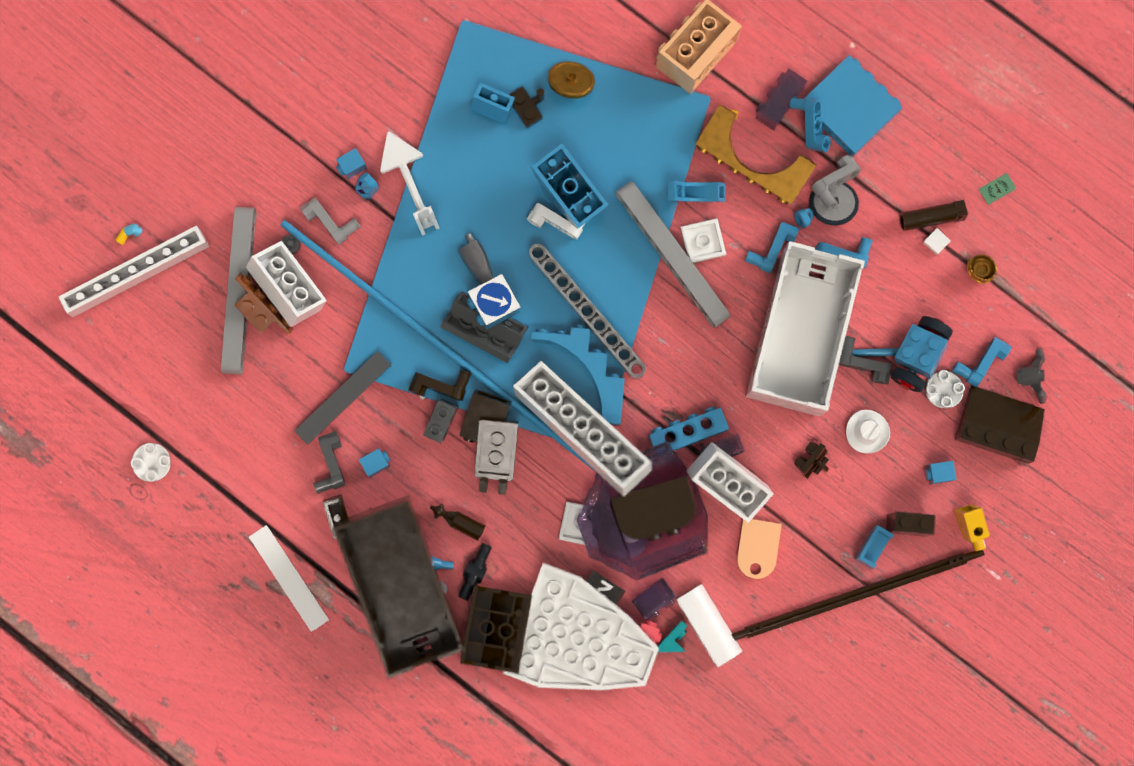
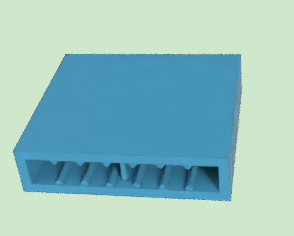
M850 55L804 98L821 101L822 129L852 157L875 137L903 108L900 101L896 97H892L886 87L878 84L874 80V76L869 71H865L861 67L860 62Z

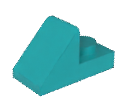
M680 621L659 643L658 652H686L675 642L676 638L680 640L687 633L685 630L687 625L683 621Z

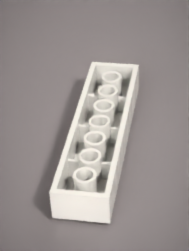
M542 361L513 386L515 396L623 497L652 471L651 461Z

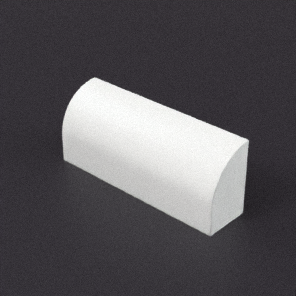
M703 584L676 599L716 667L723 665L743 651L738 642L733 639L732 632Z

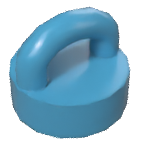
M810 208L800 209L794 213V219L800 228L804 229L810 226L813 219V211Z

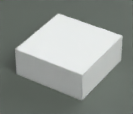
M936 228L923 243L937 256L951 240Z

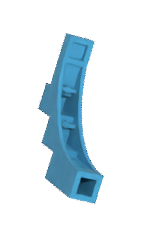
M575 325V328L571 327L570 335H567L565 331H555V333H547L548 330L536 329V332L532 331L531 342L555 345L571 354L584 366L597 388L601 404V416L610 425L620 426L625 378H621L619 374H609V377H606L607 353H603V350L593 349L592 352H588L590 329H586L587 326Z

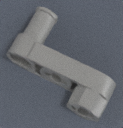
M851 155L842 157L837 162L838 170L823 177L811 187L817 198L823 201L828 210L838 205L830 191L853 179L861 172V168Z
M315 197L300 207V210L309 222L318 217L338 245L347 240L348 236L357 229L361 228L355 218H352L341 228L337 227Z

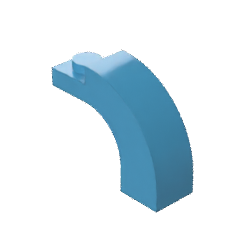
M668 181L666 195L668 201L725 202L726 183Z

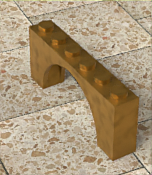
M720 104L696 142V145L699 146L698 150L706 155L708 152L714 155V160L722 165L725 162L731 166L729 169L739 175L741 172L747 176L745 179L755 185L757 182L763 186L761 189L770 195L772 193L779 196L777 199L786 205L788 203L792 204L817 164L801 154L791 166L778 172L761 173L748 168L739 160L732 146L731 131L737 114Z

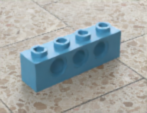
M713 406L704 410L705 414L698 416L695 413L687 416V420L680 423V420L669 423L670 427L662 429V427L651 430L652 434L648 438L656 458L728 431L729 427L721 407L716 409ZM707 419L711 424L710 428H702L701 420ZM683 427H691L693 434L686 436L683 433ZM672 433L675 436V441L672 443L667 442L665 434Z

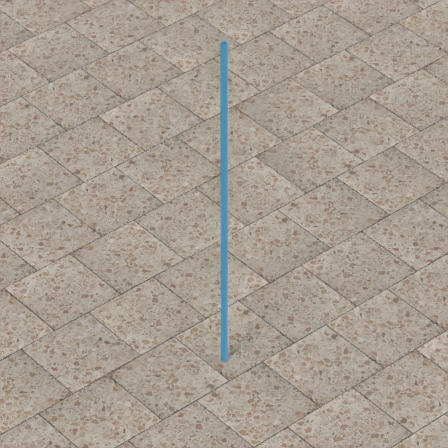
M286 220L281 223V227L464 370L471 373L473 377L496 395L512 401L511 406L593 469L535 414Z

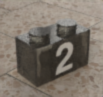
M593 570L586 579L590 585L616 606L625 593L623 589Z

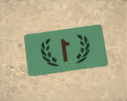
M1005 173L981 187L979 191L989 205L1015 190L1016 186L1009 175Z

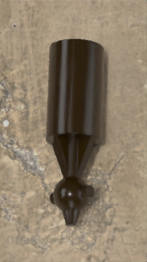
M443 504L430 506L435 515L434 518L438 519V517L443 516L451 528L479 541L486 525L459 511H445Z

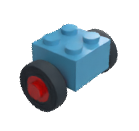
M923 316L918 326L912 324L895 356L896 364L909 369V371L895 368L891 378L906 390L922 392L926 382L917 376L916 373L928 379L932 378L948 347V340L953 330L943 321L928 316Z

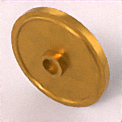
M566 61L560 62L550 69L548 83L557 94L566 98L578 99L592 92L595 78L592 72L584 65Z

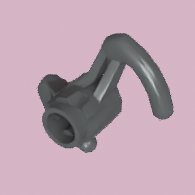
M1038 347L1036 349L1037 358L1029 367L1017 369V381L1022 386H1031L1037 393L1039 403L1045 404L1046 392L1041 385V381H1045V372L1041 370V366L1045 361L1044 349Z

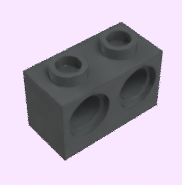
M439 399L423 436L442 443L446 438L459 406L445 399Z

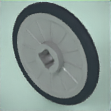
M847 183L830 191L838 202V205L831 210H828L823 201L817 198L812 191L809 201L810 209L813 211V215L824 224L833 226L843 225L852 220L858 211L859 199L857 193Z

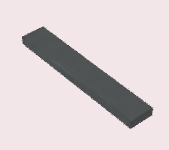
M377 351L294 430L296 434L309 445L371 386L391 364Z

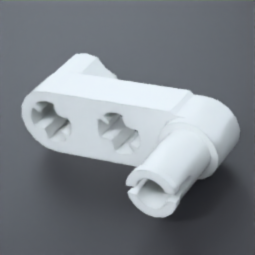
M536 203L527 217V221L535 227L541 228L544 222H547L576 240L583 231L584 225L577 229L568 220L539 203Z

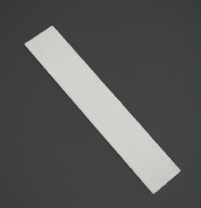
M264 526L249 536L310 631H314L329 620L268 526Z

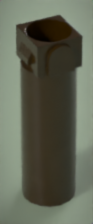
M959 200L953 203L901 212L899 220L902 230L907 231L949 222L965 221L968 212L965 201Z

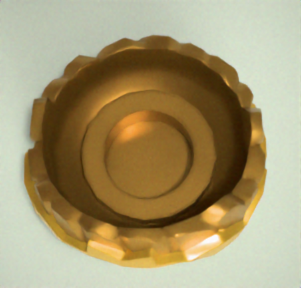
M977 254L968 261L967 272L974 281L985 284L995 277L997 265L994 259L986 256V254Z

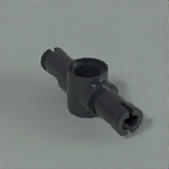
M482 543L475 559L469 560L463 573L464 583L458 595L459 598L468 601L473 592L474 585L481 584L487 571L486 560L492 549L491 546Z

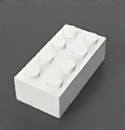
M282 241L251 256L246 269L290 327L321 311L327 300Z
M713 442L709 444L687 470L691 480L748 523L774 494L765 482Z

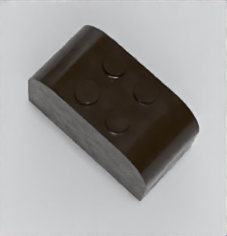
M688 476L630 492L624 497L620 495L611 498L620 530L627 537L637 540L648 539L653 542L662 539L661 535L664 534L668 536L680 534L681 529L687 528L695 522L699 512L691 479Z

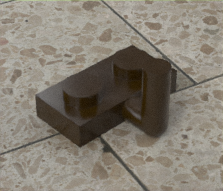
M523 86L509 94L515 97L512 107L526 128L543 119L535 106L544 100L543 89H538L537 96L532 99Z

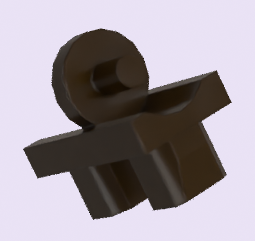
M810 442L805 449L811 455L808 461L800 456L794 463L807 479L812 472L818 475L821 470L824 472L829 470L826 466L829 459L825 457L828 451L822 443L818 445Z

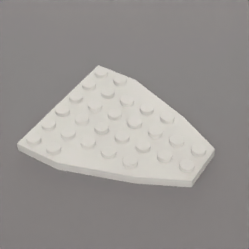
M543 563L532 592L519 673L504 671L503 674L542 688L607 690L645 686L659 647L628 614L582 577Z

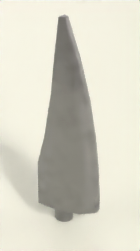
M469 233L464 236L468 244L458 250V253L474 278L482 285L493 279L494 276L488 257L480 242L475 240L472 234Z

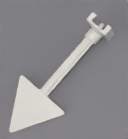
M387 132L380 169L381 173L384 174L393 169L400 168L417 208L413 215L422 236L425 235L424 229L434 225L436 230L439 229L431 206L424 207L407 167L408 163L422 158L423 154L393 133Z

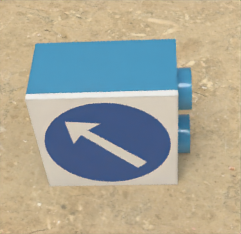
M502 274L468 291V299H466L470 309H475L477 313L475 317L479 325H484L486 330L520 313L521 307Z

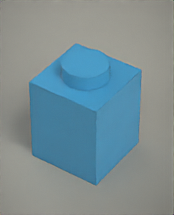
M356 148L336 159L339 164L336 166L341 176L345 175L347 179L367 169Z
M380 449L359 459L369 478L389 468L388 462L391 461L386 451L382 452Z
M948 461L927 465L925 477L927 481L929 480V484L957 480L954 462Z

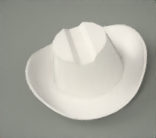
M861 410L856 412L848 421L846 428L847 440L851 447L858 452L874 453L884 448L888 443L890 427L885 418L879 413L872 410Z

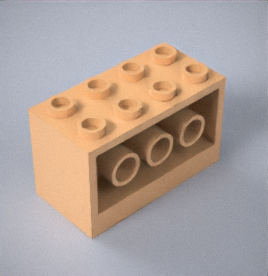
M709 0L697 4L692 16L688 15L681 24L683 26L679 30L675 29L668 43L664 42L659 47V54L656 57V68L689 94L697 88L734 46L742 28L739 23Z

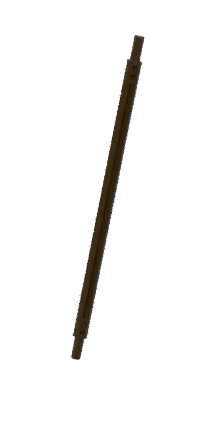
M972 551L966 554L954 555L746 626L744 630L732 633V637L734 640L763 634L967 564V561L984 556V551Z

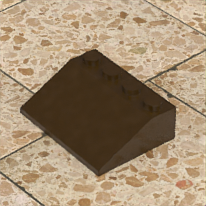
M971 386L955 440L1027 464L1032 463L1035 460L1040 443L1045 409Z

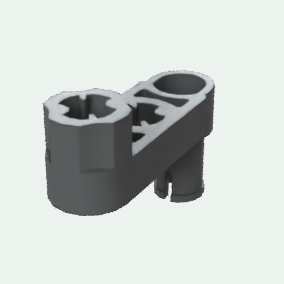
M845 336L838 365L873 373L872 382L888 385L892 365L854 356L853 348L856 338Z
M337 431L318 437L330 475L329 478L313 483L317 494L332 488L335 490L346 486L334 453L335 449L342 447Z

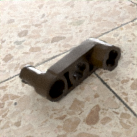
M460 369L455 385L451 386L415 372L408 391L424 397L428 388L458 401H463L466 394L465 388L472 374Z

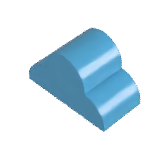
M562 143L531 166V170L539 181L540 187L547 199L575 228H580L608 206V203Z

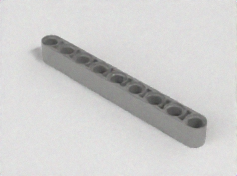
M629 181L615 191V195L709 324L716 328L729 319L730 314L637 186L632 181Z
M235 207L221 360L222 374L242 375L247 318L234 305L248 292L234 278L241 272L251 279V274L246 269V266L251 256H253L256 222L255 208Z
M541 244L532 245L529 250L531 262L587 328L590 329L627 375L634 380L642 378L646 369L640 358L548 250ZM540 250L543 256L535 258L532 254L534 251ZM549 264L555 267V270L551 273L545 270V267ZM565 279L568 284L565 287H560L557 281ZM572 293H576L580 296V299L574 302L570 300L569 296ZM584 308H590L592 314L584 316L581 311ZM601 322L605 328L598 331L594 328V324ZM611 336L615 337L617 343L609 345L606 339ZM621 351L628 352L629 358L627 360H622L619 357ZM633 366H639L642 372L638 375L633 374L631 371Z

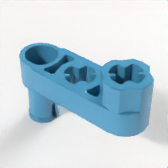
M791 98L790 108L805 112L807 149L827 152L831 145V138L823 135L821 101L812 98Z
M781 222L768 255L763 257L749 250L744 262L760 267V270L770 274L784 241L794 242L799 228Z
M862 237L857 253L823 242H818L815 250L865 261L863 269H866L869 260L868 254L873 240Z
M994 337L975 369L972 370L958 361L952 372L967 379L966 382L978 387L995 357L1003 361L1009 354L1012 346Z

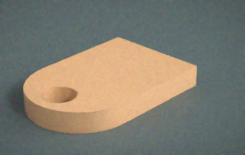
M744 519L742 520L737 564L745 576L752 579H760L768 576L774 570L782 524L751 519L748 523ZM753 563L760 566V572L757 575L750 572V566Z

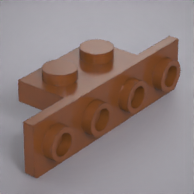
M240 272L234 279L248 293L235 303L234 306L260 333L275 321L289 335L293 327L289 326L274 304L265 298L264 292L259 288L256 289L252 285V280L246 274L243 275Z

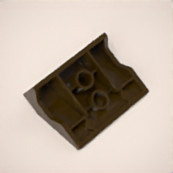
M474 585L463 644L464 651H462L460 664L518 674L532 595Z

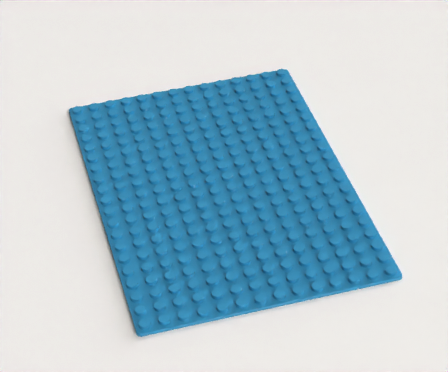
M463 20L460 24L418 148L423 157L414 161L410 172L424 207L431 206L439 229L436 230L434 225L424 229L425 235L422 236L413 215L417 208L406 184L372 288L529 411L531 410L515 396L513 386L542 361L601 415V404L597 388L584 366L571 354L555 345L531 342L532 331L536 332V329L548 330L547 333L565 331L567 335H570L571 327L575 328V325L585 324L531 262L529 250L534 244L543 245L632 349L661 257L615 195V191L629 181H632L669 230L678 202L668 201L666 187L668 186V181L685 182L696 142L710 103V97L694 91L689 94L683 88ZM566 61L582 64L594 75V88L589 95L583 98L571 99L563 97L554 92L549 86L548 74L550 69L554 65ZM480 83L508 95L523 86L531 99L537 96L538 89L544 90V100L535 105L543 119L529 128L525 127L513 107L505 124L470 110V106ZM561 143L608 203L606 208L585 223L583 231L577 240L547 222H544L542 227L538 228L527 221V217L536 203L545 206L568 220L547 199L540 187L539 181L531 170V166ZM469 233L472 234L475 240L480 242L484 249L494 278L501 274L503 275L521 307L520 313L510 318L529 327L515 354L508 363L440 327L461 292L468 295V291L480 286L458 253V250L468 244L464 236ZM536 250L532 255L535 258H540L543 256V253L540 250ZM549 264L545 267V270L551 273L555 270V267ZM560 279L557 281V284L560 287H565L568 282L565 279ZM572 293L569 298L571 301L576 302L580 299V296ZM370 295L368 296L344 371L353 375L379 351L391 366L375 381L377 383L412 393L408 391L415 372L448 385H455L460 369H464ZM584 308L581 311L584 316L592 314L590 308ZM601 322L594 324V328L598 331L605 328ZM590 331L588 352H592L593 349L603 350V353H607L606 377H609V374H619L623 378L624 370ZM611 336L606 339V342L609 345H615L617 340ZM621 351L619 357L622 360H627L629 354L626 351ZM472 375L465 388L466 394L463 401H458L428 388L424 395L425 398L437 402L441 398L458 405L459 409L466 411L475 389L497 397L499 396ZM512 406L510 407L506 421L518 422L519 428L550 437Z

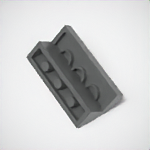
M461 292L455 299L449 314L442 321L440 327L508 363L515 354L529 327L512 318H508L486 330L484 325H479L475 317L477 316L475 309H470L466 301L468 295Z

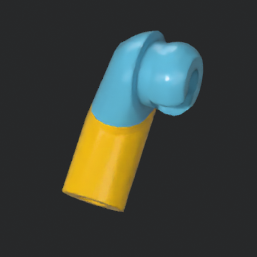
M135 223L124 226L115 241L124 245L130 235L140 236L142 228Z

